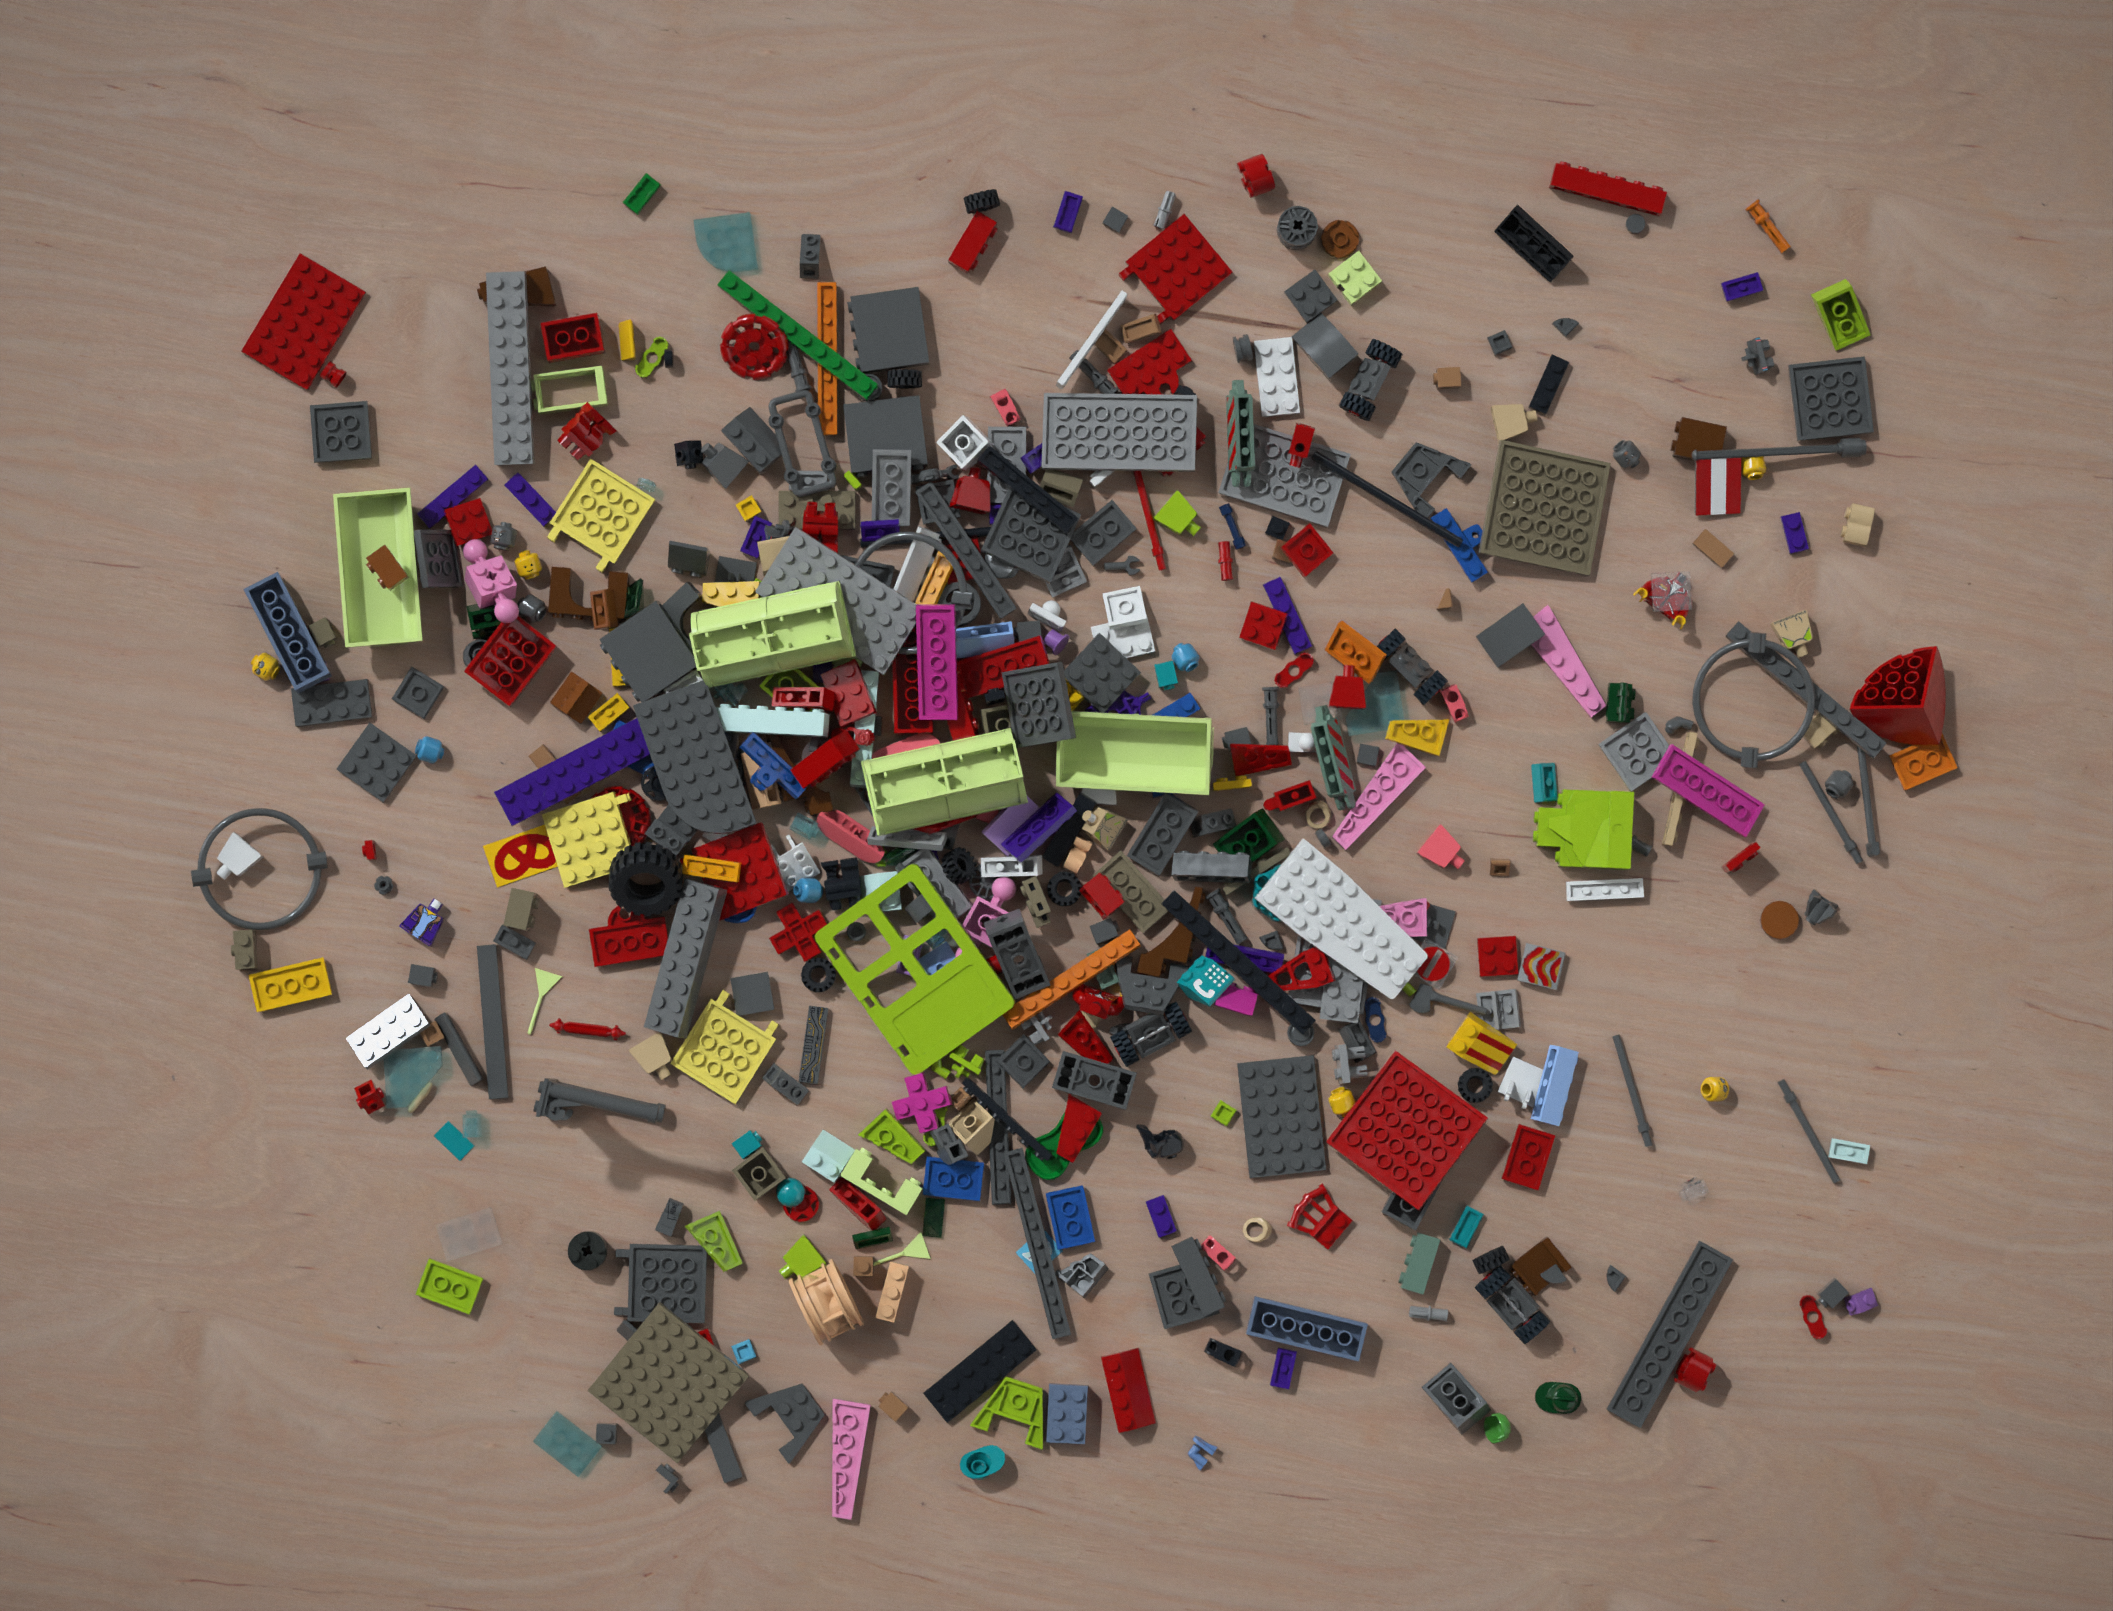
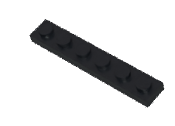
M990 445L977 460L980 465L1065 534L1079 519Z
M969 1077L962 1082L965 1086L963 1088L964 1091L970 1096L974 1094L979 1098L977 1102L984 1109L987 1107L993 1111L991 1115L997 1121L1003 1120L1007 1124L1005 1128L1013 1135L1017 1133L1021 1137L1020 1142L1027 1148L1031 1146L1036 1151L1034 1154L1041 1161L1044 1159L1049 1161L1053 1157V1154Z

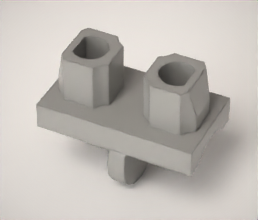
M1043 1012L1037 1014L1041 1020L1040 1022L1033 1016L1021 1024L1024 1030L1031 1025H1034L1037 1031L1029 1036L1034 1045L1043 1040L1047 1041L1050 1039L1042 1025L1044 1024L1047 1030L1052 1028L1049 1020L1053 1018L1051 1015L1045 1017Z

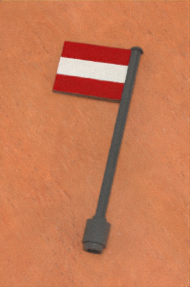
M1860 438L1841 439L1840 443L1834 445L1711 451L1694 450L1692 458L1695 461V515L1741 513V457L1838 453L1842 458L1861 457V455L1866 454V441Z

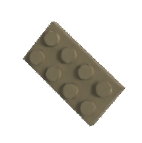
M779 491V525H782L783 520H789L790 526L798 527L802 530L804 510H806L807 502L818 503L817 511H825V503L829 502L836 504L838 530H855V491H822L804 497H797L792 491Z
M1122 851L1118 852L1092 875L1095 877L1098 873H1101L1108 877L1113 889L1118 890L1123 896L1124 903L1120 908L1142 933L1168 912L1161 905L1164 901L1163 897Z

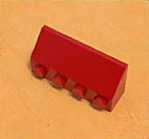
M1135 1348L1101 1356L1118 1433L1155 1424L1139 1349Z

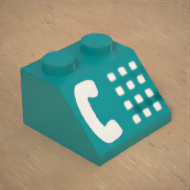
M1201 955L1182 974L1176 983L1188 998L1210 1007L1231 985L1235 978L1213 959Z

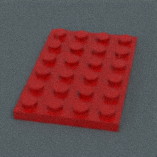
M299 253L241 352L308 391L366 292Z

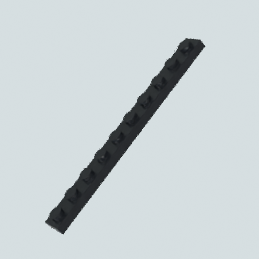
M1175 890L1161 903L1164 908L1302 1035L1316 1021Z

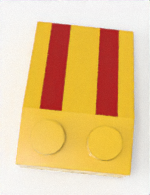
M1472 1012L1468 1013L1447 1044V1048L1461 1058L1494 1075L1498 1073L1517 1046V1043Z

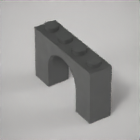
M686 582L662 606L692 649L690 637L684 630L683 619L687 610L702 597V594L691 582Z

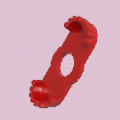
M1304 652L1294 661L1287 663L1285 668L1274 677L1275 684L1280 688H1285L1294 680L1299 679L1308 668L1312 667L1313 656ZM1296 665L1299 668L1297 676H1291L1288 673L1290 666Z
M839 727L831 732V738L846 730L848 732L853 731L855 733L854 741L857 745L868 746L875 740L874 733L869 729Z
M1805 1295L1799 1301L1803 1312V1320L1807 1324L1813 1338H1824L1827 1334V1328H1825L1822 1321V1313L1815 1303L1816 1299L1811 1295ZM1811 1311L1818 1314L1817 1321L1813 1323L1807 1319V1315Z

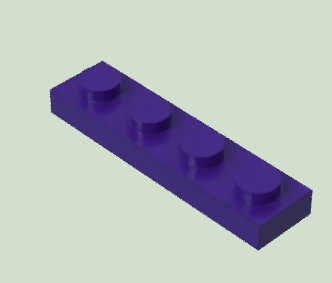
M475 464L418 512V516L431 529L445 517V509L462 503L487 482L488 478Z
M1281 577L1263 584L1272 607L1288 613L1283 631L1294 655L1312 647Z
M1235 945L1262 971L1273 973L1283 964L1284 954ZM1207 947L1205 957L1225 964Z

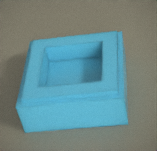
M750 1339L731 1346L738 1364L756 1357Z

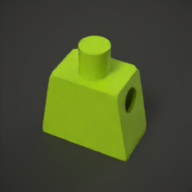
M1178 490L1153 518L1154 521L1178 535H1181L1186 529L1191 535L1195 536L1201 528L1193 521L1197 516V512Z
M804 1234L784 1255L783 1259L787 1264L779 1272L785 1280L794 1273L796 1275L801 1274L804 1277L820 1268L822 1263L826 1264L827 1262Z

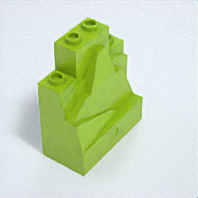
M1563 789L1561 794L1558 793L1557 804L1561 805V808L1539 807L1538 811H1534V823H1537V831H1533V842H1536L1537 847L1559 848V851H1555V862H1558V867L1612 870L1631 869L1634 792Z

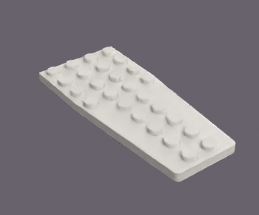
M1305 839L1299 842L1254 898L1300 937L1390 999H1394L1427 959V953L1346 873Z

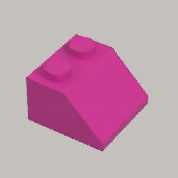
M1232 982L1215 1001L1214 1006L1252 1016L1258 994L1254 993L1255 990L1246 986L1243 989L1236 988V983Z

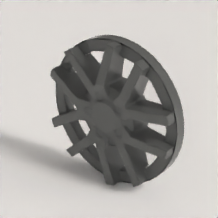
M978 865L977 870H979L981 875V865ZM974 876L973 878L980 879L979 883H972V879L969 880L970 888L977 897L992 899L994 895L987 896L989 889L992 891V884L999 877ZM973 886H980L978 893ZM982 888L986 889L985 896L980 894Z

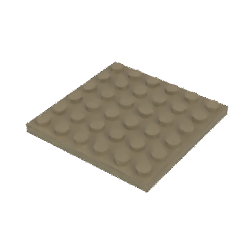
M1499 440L1478 553L1590 576L1611 463Z
M659 1302L588 1389V1392L678 1463L750 1374Z

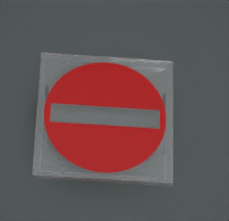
M1425 938L1420 947L1427 953V959L1415 972L1414 976L1440 990L1459 957Z

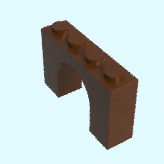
M552 567L548 613L552 614L553 618H564V615H570L571 619L583 620V617H590V620L593 621L592 607H581L572 599V569ZM609 571L608 589H613L617 622L621 623V620H626L629 573Z

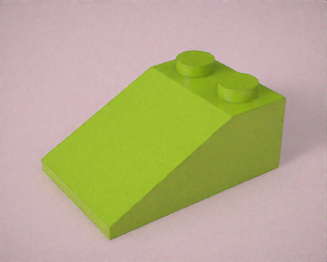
M1846 279L1811 294L1816 310L1835 351L1871 335L1852 285Z

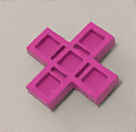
M924 1072L904 1078L909 1097L892 1101L896 1119L899 1120L915 1115L920 1133L940 1128L934 1109L952 1105L948 1087L944 1086L929 1091Z

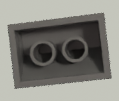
M751 407L736 416L721 430L724 436L760 474L765 472L782 456L776 434Z

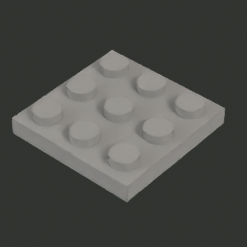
M1646 712L1598 744L1630 792L1651 778L1669 747Z

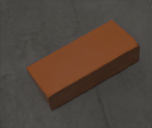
M613 589L590 592L594 630L618 627Z

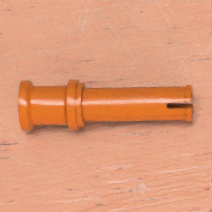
M1758 199L1745 210L1750 212L1755 219V223L1761 225L1780 253H1783L1791 245L1788 244L1770 220L1769 212H1765Z

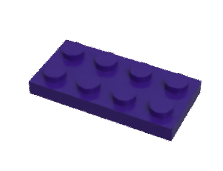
M1056 792L1000 845L1021 863L1037 847L1041 846L1051 834L1055 833L1065 821L1069 820L1077 810Z

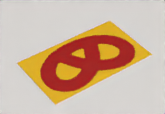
M545 825L483 846L497 887L558 867Z

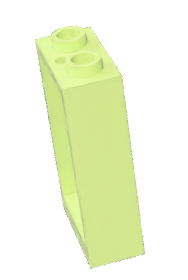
M595 366L535 374L534 380H531L532 391H536L537 398L533 399L534 409L538 410L540 415L581 409V406L587 402L544 408L540 381L595 374L599 401L588 403L593 407L608 406L603 367Z

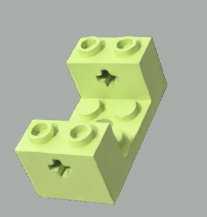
M864 1148L856 1149L840 1176L907 1215L923 1189L920 1186L921 1182L913 1177L910 1180L906 1178L895 1198L892 1197L893 1192L884 1187L882 1190L875 1186L876 1182L868 1177L865 1180L862 1179L874 1158L870 1157L872 1153Z

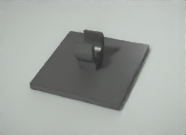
M719 556L715 582L754 581L757 563Z
M1430 904L1427 910V936L1411 938L1445 948L1456 911Z

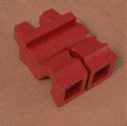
M587 402L581 406V411L576 413L575 417L561 429L564 433L557 441L565 449L574 442L576 446L570 453L575 459L579 460L585 454L590 457L593 451L602 445L604 433L612 435L617 430Z
M807 502L806 510H804L802 531L818 541L819 533H821V543L838 553V512H836V504L825 503V511H817L818 503Z

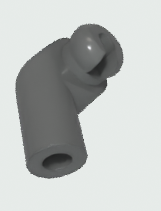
M1679 716L1674 717L1665 724V731L1668 734H1673L1680 727L1691 730L1694 721Z

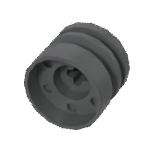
M1292 206L1282 213L1277 225V237L1286 248L1302 250L1310 246L1315 239L1318 229L1314 213L1302 206ZM1294 223H1296L1297 225L1302 224L1301 230H1294Z

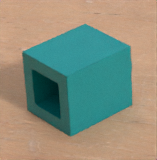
M1173 661L1155 664L1154 669L1158 687L1163 688L1164 691L1174 689V685L1178 684Z
M749 1130L731 1144L741 1158L744 1159L762 1146L760 1143L762 1138L757 1131L752 1132Z

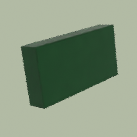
M890 1227L852 1235L855 1249L893 1241Z

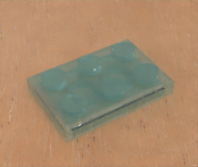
M558 1411L554 1413L533 1440L536 1445L577 1477L581 1475L602 1448L601 1444L596 1443L592 1437Z

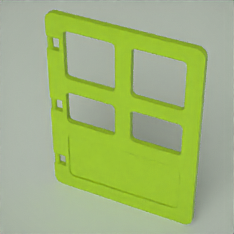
M910 864L815 934V940L820 948L831 960L833 966L858 1001L861 1002L891 1047L899 1055L906 1068L913 1075L923 1072L1010 1010L1015 1004L1013 996L917 864ZM908 882H913L936 913V917L911 936L903 939L879 905ZM867 914L891 949L859 972L847 958L834 937L861 916ZM942 929H947L961 948L962 953L937 972L929 975L914 956L913 951ZM833 947L840 955L838 959H835L829 951ZM900 961L916 981V987L888 1007H883L868 987V983ZM867 996H869L875 1004L872 1008H870L867 1002L864 1000V998H866ZM903 1044L910 1053L906 1057L899 1049Z

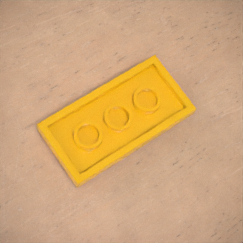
M324 957L248 975L257 1012L333 995Z

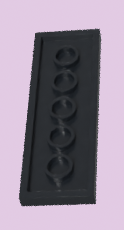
M1012 1320L923 1392V1394L948 1423L1037 1349Z

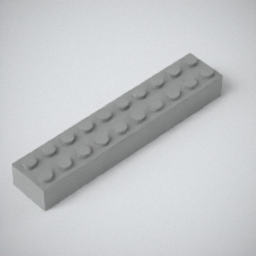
M525 271L486 273L494 465L535 464L527 275Z

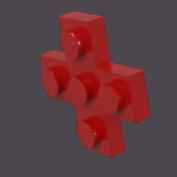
M792 902L776 912L785 927L784 930L769 938L778 955L793 946H796L804 962L821 953L812 937L817 931L827 925L820 910L802 919Z

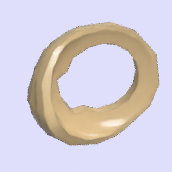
M1314 801L1307 807L1305 815L1307 823L1315 829L1323 828L1328 824L1331 811L1324 801ZM1316 808L1322 809L1325 814V821L1321 824H1314L1310 819L1311 813Z
M1253 1217L1247 1220L1243 1226L1245 1238L1252 1242L1264 1241L1270 1236L1272 1230L1268 1221L1261 1217ZM1257 1222L1262 1225L1263 1233L1258 1237L1249 1236L1247 1232L1249 1224Z

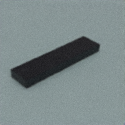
M1080 792L1073 804L1077 811L1059 827L1043 854V859L1059 867L1085 823L1082 818L1083 813L1087 810H1093L1097 803L1095 800Z

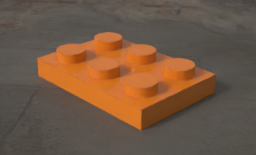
M1340 621L1337 624L1325 648L1326 652L1343 665L1355 666V674L1363 677V680L1368 684L1374 680L1387 655L1344 621Z
M1943 733L1939 745H1913L1889 755L1904 791L1958 768Z

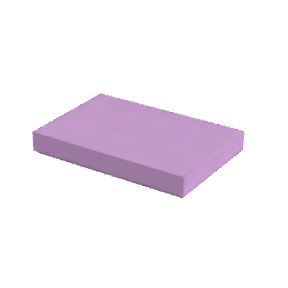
M1028 796V803L1002 809L981 831L1006 856L1010 854L1000 844L1039 809Z

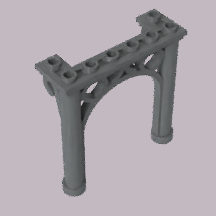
M544 1078V1081H540L538 1093H541L540 1100H536L533 1112H536V1117L546 1116L554 1121L567 1120L572 1117L573 1110L569 1109L566 1113L565 1110H560L562 1107L589 1106L648 1120L647 1122L655 1124L656 1122L662 1123L666 1105L648 1103L562 1083L554 1078Z

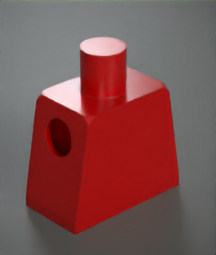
M1296 422L1288 452L1292 454L1290 466L1300 468L1302 459L1307 458L1315 427ZM1298 443L1304 445L1302 451L1296 449Z
M971 467L969 476H963L958 479L949 507L981 515L990 512V482L980 479V468Z
M1344 665L1343 676H1335L1328 704L1329 708L1365 710L1363 677H1354L1355 666Z

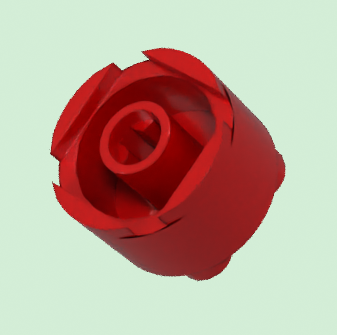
M1263 154L1237 163V168L1240 174L1242 173L1243 178H1241L1244 189H1247L1250 198L1275 189L1272 172L1268 169V162Z
M1691 1347L1688 1349L1691 1351L1690 1354H1684L1677 1367L1676 1374H1678V1379L1674 1378V1382L1694 1392L1704 1391L1708 1384L1706 1380L1709 1373L1712 1374L1714 1372L1716 1363L1713 1362L1712 1357Z

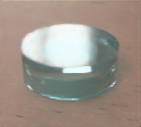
M639 478L636 484L639 488L649 492H654L656 488L654 482L645 478Z

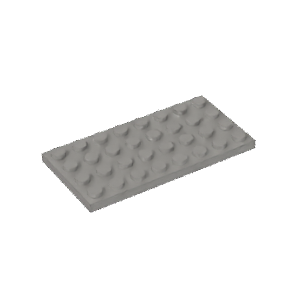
M1044 393L1042 469L1195 472L1197 395Z
M795 527L755 592L762 597L840 581L856 652L855 657L885 675L916 625L917 604L798 527Z

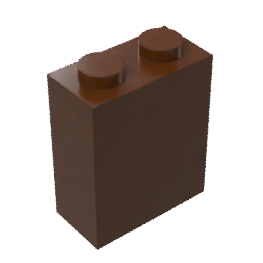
M1682 417L1680 422L1676 421L1674 432L1677 433L1676 440H1672L1670 451H1673L1672 456L1694 461L1692 458L1694 450H1722L1727 426Z

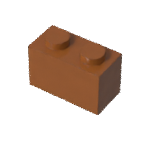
M383 545L366 557L368 560L367 567L372 573L376 572L380 578L377 581L383 589L387 587L391 591L409 578L386 545Z

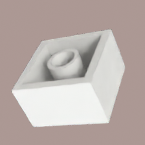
M964 415L936 442L965 471H969L977 463V460L989 445L991 447L994 445L973 421Z

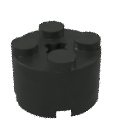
M593 1231L577 1234L572 1238L568 1246V1258L575 1267L581 1270H593L604 1263L608 1255V1248L604 1238ZM590 1246L592 1254L586 1256L583 1248Z

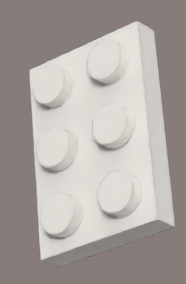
M1148 617L1146 623L1112 630L1109 628V623L1091 627L1093 638L1098 633H1101L1126 658L1155 652Z

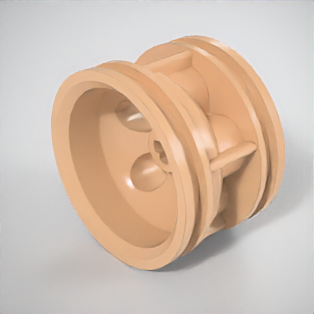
M833 1259L829 1260L830 1264L825 1265L822 1263V1268L804 1277L799 1274L797 1275V1280L789 1279V1284L798 1305L820 1346L824 1344L823 1340L825 1339L830 1342L832 1338L850 1329L854 1330V1325L856 1324L864 1325L856 1303Z

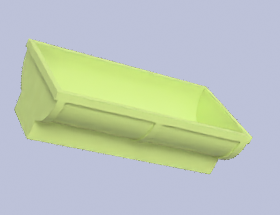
M411 488L333 494L345 647H379L423 641ZM383 545L388 547L409 577L391 591L387 587L385 589L382 588L377 581L380 578L376 572L372 573L366 565L368 563L366 557Z
M840 581L691 613L692 633H689L696 668L697 671L701 672L708 688L856 656Z
M1071 711L1076 738L1057 741L1056 787L1210 794L1214 750V727H1212L1211 718Z
M1011 728L861 761L877 836L1028 803L1022 769Z

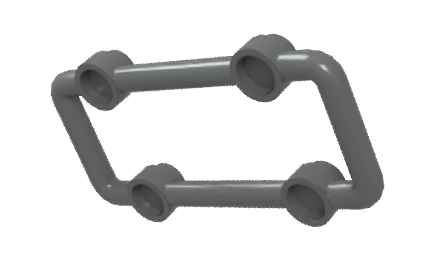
M801 390L772 399L768 405L771 415L768 422L775 429L786 468L784 479L787 483H790L793 494L797 497H804L833 488L836 485L834 472L836 470V462L830 458L819 419L821 409L814 402L812 393L808 390ZM805 397L807 402L805 413L812 419L823 458L821 468L823 472L827 473L829 482L800 490L798 486L800 475L793 468L782 429L784 419L778 414L776 405Z

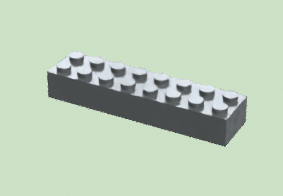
M684 879L681 896L679 897L645 1020V1028L677 1038H687L728 890L700 881Z

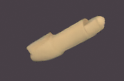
M431 1082L427 1083L419 1091V1094L408 1108L409 1113H413L424 1098L427 1097L433 1085Z

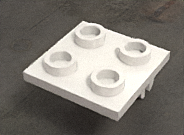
M787 835L786 838L793 849L779 856L773 844L771 847L789 892L794 889L799 879L812 878L818 875L820 871L803 842L795 845L790 835Z
M1512 1057L1498 1092L1505 1095L1504 1100L1507 1102L1509 1097L1522 1102L1521 1108L1526 1109L1527 1105L1533 1107L1543 1069Z

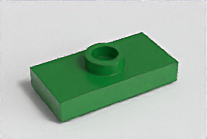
M645 173L622 203L638 215L661 187V184Z

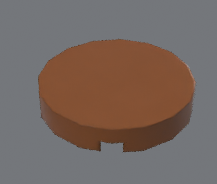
M1335 220L1324 228L1321 243L1325 252L1330 256L1346 258L1357 249L1359 233L1350 222Z
M1771 902L1761 913V928L1772 938H1787L1798 927V912L1788 902Z

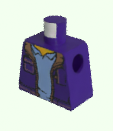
M433 898L428 907L420 903L399 927L432 947L444 921V918L437 914L443 904Z

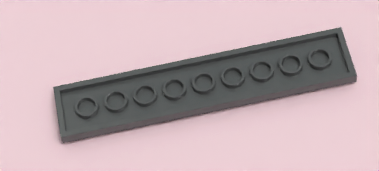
M1698 1241L1606 1409L1639 1428L1642 1427L1731 1265L1732 1258Z

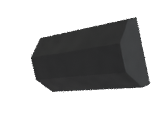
M1518 204L1494 231L1550 283L1574 257Z

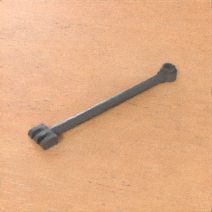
M1857 746L1868 837L1866 852L1869 857L1878 855L1880 849L1879 842H1876L1866 753Z

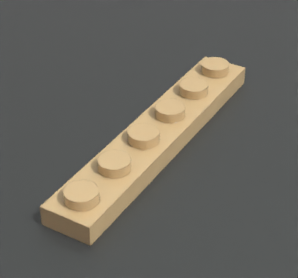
M1687 732L1683 751L1693 757L1694 749L1697 750L1699 745L1698 733ZM1674 792L1662 840V845L1672 846L1677 841L1678 832H1676V827L1682 820V813H1680L1681 805L1684 806L1686 802L1684 798Z

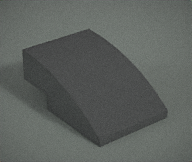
M1322 313L1318 314L1292 336L1293 340L1328 380L1358 356V352Z
M1522 603L1478 634L1476 638L1498 668L1543 637L1545 633L1524 603Z

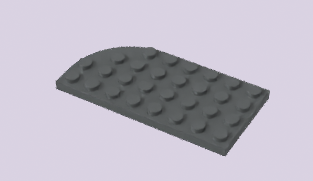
M704 680L633 705L666 800L674 813L682 821L694 829L715 834L732 833L757 824L710 690Z

